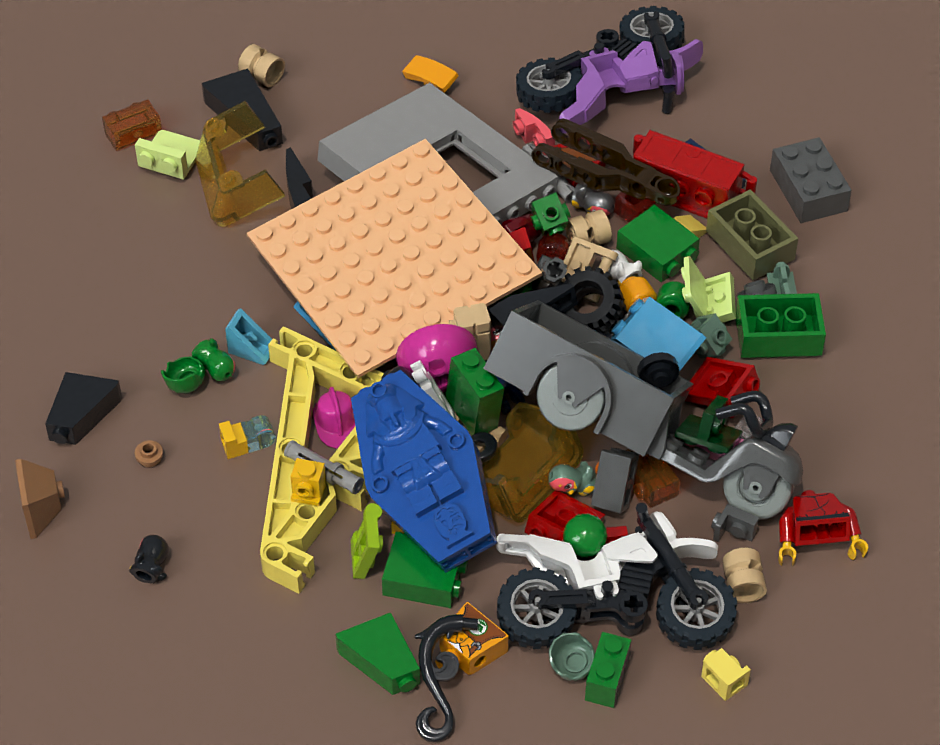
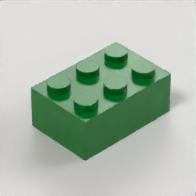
M819 293L738 295L736 326L741 358L822 356L826 332Z

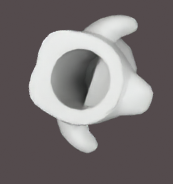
M612 250L619 255L616 262H612L608 273L612 275L613 279L618 280L619 286L628 277H642L641 261L629 263L620 251Z

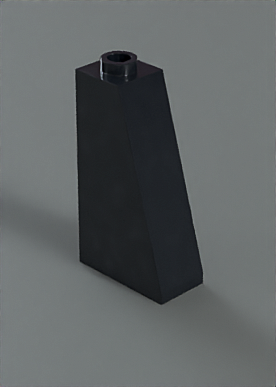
M248 68L202 83L205 104L257 150L262 151L283 144L281 125Z

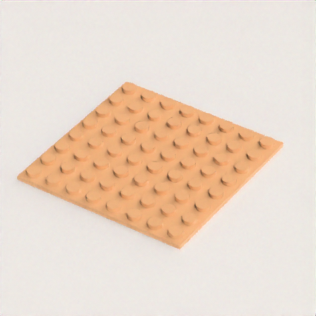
M426 138L247 232V237L358 378L396 358L399 345L414 331L430 325L449 324V320H454L453 310L462 306L471 307V305L484 303L487 307L542 276V271Z

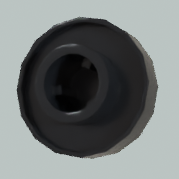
M653 353L640 361L637 366L638 378L656 388L666 387L672 384L679 376L678 362L669 353Z

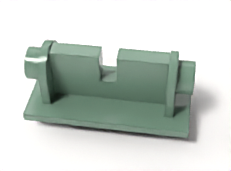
M778 262L773 273L766 274L768 283L775 284L777 294H797L793 272H790V268L785 262Z

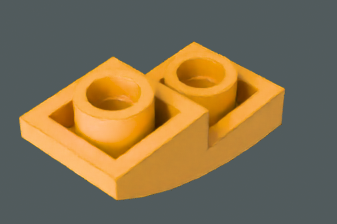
M418 55L402 71L406 79L420 81L424 85L431 83L443 93L451 87L459 76L451 68Z

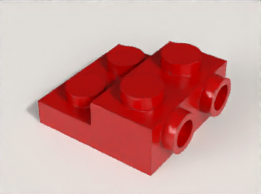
M707 357L691 378L690 382L694 385L685 401L707 405L708 407L719 395L728 398L727 406L731 405V396L759 390L760 379L758 378L755 366Z
M555 490L529 514L524 533L563 542L564 528L573 517L578 514L589 513L597 516L603 522L605 514Z

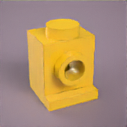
M296 458L290 476L292 486L291 501L319 506L326 486L325 463Z

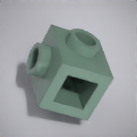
M716 313L699 316L690 325L707 337L695 351L699 358L719 357L726 351L725 347L732 340L726 326L720 321Z

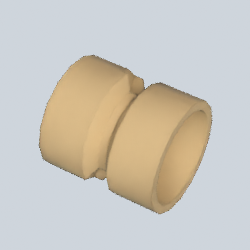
M251 44L241 54L238 69L241 71L248 68L257 82L266 87H273L279 82L284 73L285 61L273 53H268L262 47Z
M603 210L587 213L585 218L576 216L568 219L565 232L570 245L574 236L596 245L610 242L612 239L611 226Z
M738 548L728 552L723 557V568L727 578L726 584L732 587L734 591L733 597H736L737 603L754 602L766 594L767 588L758 551L752 548Z

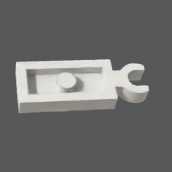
M419 360L411 364L412 376L416 383L456 419L453 408L429 371H426L423 363Z

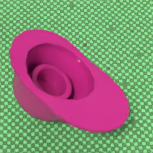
M330 387L329 391L320 397L313 408V418L320 440L328 447L338 449L355 427L350 396L344 392L335 391L333 387Z

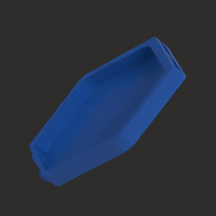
M402 370L386 375L381 381L375 382L371 387L361 389L357 395L351 397L365 486L375 504L382 508V512L445 572L497 544L480 452L468 430Z

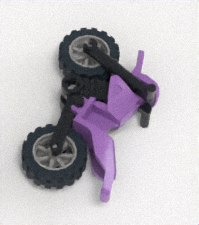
M666 7L638 8L639 10H631L629 15L622 17V21L619 24L620 40L618 32L612 29H604L596 34V44L589 51L581 52L578 50L558 60H555V58L543 60L541 58L537 59L534 63L532 61L527 63L526 67L520 68L519 74L517 73L516 75L518 100L520 103L523 102V106L526 108L531 107L536 112H539V110L544 111V113H551L553 110L556 112L563 111L559 119L564 118L582 125L606 108L605 91L607 89L619 87L621 92L629 93L655 89L660 86L664 94L662 112L669 114L672 112L674 94L680 95L681 92H684V71L697 64L703 55V42L695 39L682 47V43H684V21L681 15H677L676 11H670ZM560 128L562 133H567L564 129Z

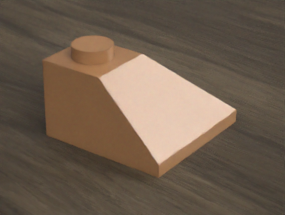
M17 459L15 462L22 508L30 538L34 539L41 534L61 511L60 498L65 497L62 481H56L54 470L23 459Z

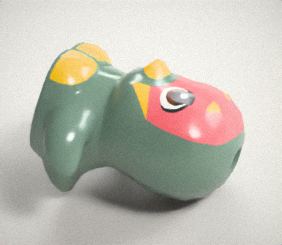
M581 461L580 466L576 469L566 464H560L551 469L548 481L553 490L567 492L570 495L577 491L581 496H587L594 491L596 474L586 461Z

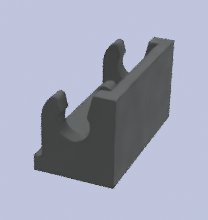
M612 447L611 450L603 449L601 451L591 501L592 506L617 513H622L629 508L640 454Z

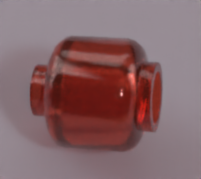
M555 233L552 236L549 234L544 235L539 240L537 246V262L542 254L550 258L557 257L564 261L571 245L569 240L559 233Z

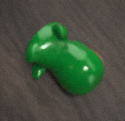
M210 338V340L200 342L192 351V357L200 360L205 369L207 368L210 376L216 381H226L233 375L235 362L225 351L219 350L215 339Z

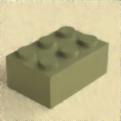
M751 189L708 210L706 232L752 280L773 271L778 262H785L787 264L795 260L798 237Z

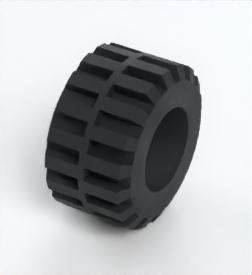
M585 266V271H581L580 268L574 269L575 274L573 275L566 274V281H560L557 286L571 283L575 288L578 303L589 294H599L604 297L602 304L594 312L587 314L579 313L576 311V305L563 314L595 331H601L604 334L609 333V330L614 328L617 321L624 318L622 311H626L625 299L616 280L613 279L610 273H604L601 268L596 267L595 271H593L591 266Z

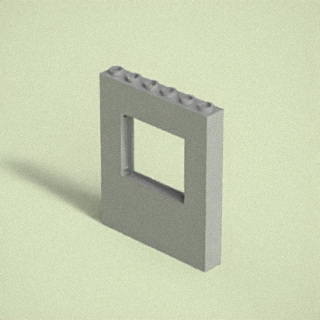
M431 83L416 89L319 141L318 161L343 181L352 178L425 138L438 153L454 145L497 177L473 193L500 224L509 218H517L528 211H532L531 204L533 201L557 192L558 176L537 165L530 155Z

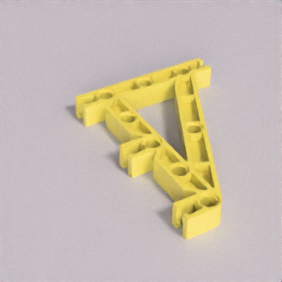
M283 326L279 331L280 345L278 340L274 338L268 344L270 362L287 369L260 557L262 571L268 579L300 594L305 587L302 572L310 579L315 574L314 557L305 552L337 512L336 499L362 511L367 505L365 491H368L365 486V480L357 494H352L349 490L337 484L331 485L326 481L319 506L292 502L290 476L295 461L284 456V450L292 440L308 448L316 394L315 383L327 389L333 387L335 391L344 392L351 398L357 395L361 389L371 387L375 382L381 381L384 373L374 369L358 378L337 351ZM355 426L329 461L343 464L344 469L364 479ZM329 470V471L332 472L333 474L338 475L339 477L343 478L341 475H339V474H337V473H335V472Z

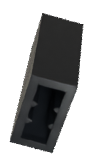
M65 372L45 423L49 441L73 445L80 442L121 402L122 394L119 380Z

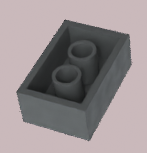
M820 137L773 149L770 172L800 223L848 211L852 190Z

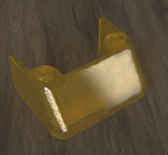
M246 101L206 122L195 161L211 219L220 227L228 226L285 197L283 190L266 169L245 180L238 171H226L221 150L265 128L263 122Z

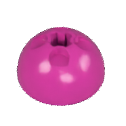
M436 324L423 327L408 335L397 349L396 360L398 366H403L412 372L413 370L410 365L420 360L426 371H429L442 393L447 391L451 357L476 348L478 351L475 337L468 330L451 324Z

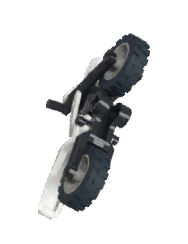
M645 503L636 505L637 523L639 526L635 528V533L604 545L597 556L589 561L578 560L570 543L532 534H499L496 538V549L500 553L524 556L533 566L532 570L527 571L523 569L518 572V575H511L507 579V583L502 585L497 600V619L500 621V628L507 632L511 641L514 642L516 640L520 646L527 648V645L533 646V649H541V646L549 648L555 638L562 633L571 632L574 623L612 620L616 622L617 628L621 633L629 636L638 634L644 625L649 589L653 581L659 577L665 584L660 589L656 605V618L660 621L659 627L661 631L668 634L667 638L673 643L677 641L680 643L679 646L687 648V646L693 647V650H702V647L705 646L712 648L716 645V642L719 641L721 643L724 641L727 634L731 632L737 615V599L733 597L734 591L730 585L727 586L723 577L720 575L717 577L713 575L712 571L707 569L705 572L699 571V568H691V571H688L686 569L687 565L680 560V558L686 557L714 559L718 553V545L706 539L676 538L677 533L662 512L656 511L649 516ZM522 596L528 604L515 603ZM716 604L718 614L705 608ZM516 612H527V615L521 620ZM676 612H683L685 615L684 620ZM703 617H708L714 621L704 625ZM530 620L537 621V625H532L528 623Z

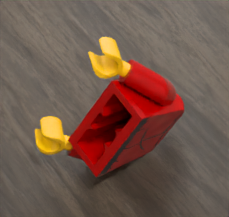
M806 490L801 495L793 497L792 506L787 507L779 520L780 543L783 544V547L779 550V564L782 566L784 555L791 556L792 566L795 564L796 550L791 547L792 543L795 546L850 541V538L852 543L848 549L849 558L855 559L856 549L861 551L864 558L868 551V544L859 537L861 530L854 509L841 503L832 493L816 494L812 490Z

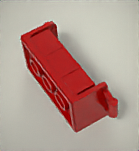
M649 130L646 136L640 134L634 136L633 159L655 168L657 171L674 178L678 182L680 197L672 205L674 207L707 219L709 209L750 189L756 193L757 178L744 171L745 164L652 130ZM743 178L747 179L746 190L742 189Z

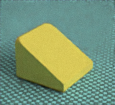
M691 215L673 218L698 238L707 233L706 227Z

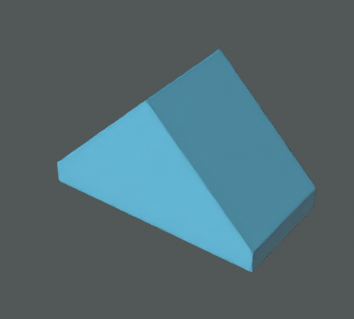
M241 308L238 309L225 328L228 353L264 365L270 358L268 344L272 338Z

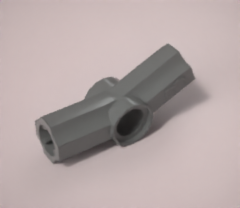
M542 254L537 264V267L542 271V276L532 281V291L557 286L567 273V265L564 264V261L557 257L550 258Z

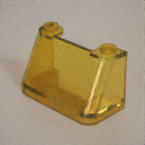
M519 402L506 418V427L510 437L497 449L492 459L482 464L490 508L506 519L518 523L526 520L529 514L554 491L548 481L551 469L560 464L576 468L583 457L582 444L576 431L555 427L546 420L539 406Z

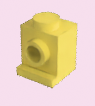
M721 648L718 651L713 650L705 656L701 677L726 701L748 686L751 669L747 665L741 668L739 661L734 656H729Z

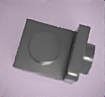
M727 504L723 512H717L711 525V528L714 529L713 540L719 542L724 532L728 531L737 538H744L752 542L757 534L759 517Z

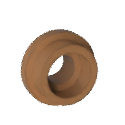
M144 441L135 449V458L144 467L156 466L163 457L162 446L156 441Z

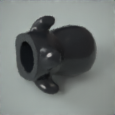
M158 535L144 537L129 572L137 580L144 583H154L155 581L166 579L167 574L162 573L163 568L160 565L166 559L169 552L167 542Z

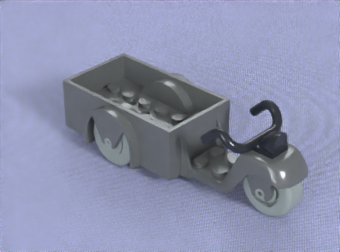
M539 300L511 311L483 369L523 390V394L526 396L533 393L539 378L543 374L537 388V402L541 413L552 425L563 430L576 431L590 426L601 416L593 431L598 435L602 433L642 456L650 454L659 460L662 459L702 482H714L724 477L723 488L728 503L759 517V520L777 515L789 503L793 496L795 485L801 484L803 476L802 460L799 454L789 445L798 426L793 423H780L773 427L771 405L767 396L762 392L748 391L731 396V405L715 410L718 420L739 414L743 415L752 435L736 445L728 453H725L717 460L709 458L710 454L699 447L693 449L684 444L681 438L674 436L676 429L680 426L682 406L694 385L692 382L678 376L672 384L666 387H654L638 378L637 366L645 357ZM747 403H758L762 416L761 424L753 408L747 405Z

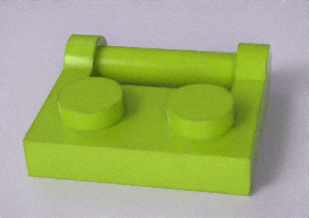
M370 503L366 506L363 512V521L359 529L351 537L353 578L365 579L369 569L374 567L377 553L382 551L383 537L378 532V520L382 515V508L375 503Z

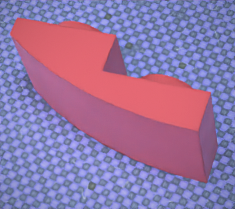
M521 108L515 109L513 128L515 133L522 137L525 144L533 141L535 147L539 143H545L550 146L555 145L551 130L540 119Z

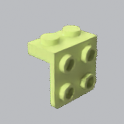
M166 130L158 131L152 141L139 138L135 144L139 167L183 180L204 149L203 141Z
M690 256L684 257V267L681 268V273L685 281V287L682 288V294L686 303L690 302L696 318L716 313L722 323L736 319L734 278L732 274L727 272L705 279Z

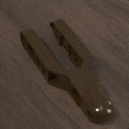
M564 118L559 119L551 129V135L555 141L617 169H607L580 156L577 158L561 151L559 147L554 148L545 143H539L531 153L533 161L540 167L594 191H621L637 199L643 200L647 198L664 206L675 204L680 197V186L674 178L633 159L623 143ZM559 128L564 129L568 135L562 133ZM582 138L587 139V140L589 141L590 145H588L587 143H585V142L582 140ZM540 151L544 152L548 158L543 156ZM562 161L568 163L571 168L567 167Z

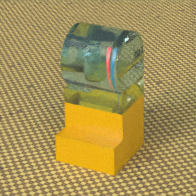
M263 415L253 417L247 422L244 421L233 425L230 424V421L219 423L220 438L227 459L266 448L273 444L276 439L269 418Z

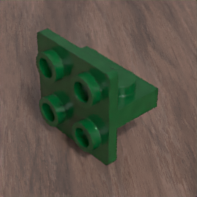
M718 395L703 412L702 417L690 414L676 429L674 436L681 438L686 444H699L708 447L713 453L723 454L728 453L741 438L743 431L725 425L728 418L718 420L715 410L727 406L728 398Z

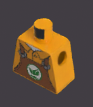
M466 602L457 614H463V618H477V631L462 630V632H455L450 639L446 638L447 634L439 639V650L441 653L446 651L456 655L459 661V668L468 675L476 673L508 652L509 635L469 602ZM435 660V663L439 669L443 667V664L441 662Z

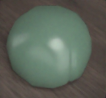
M576 632L562 633L555 638L549 648V661L556 674L568 681H578L588 676L595 656L592 644Z

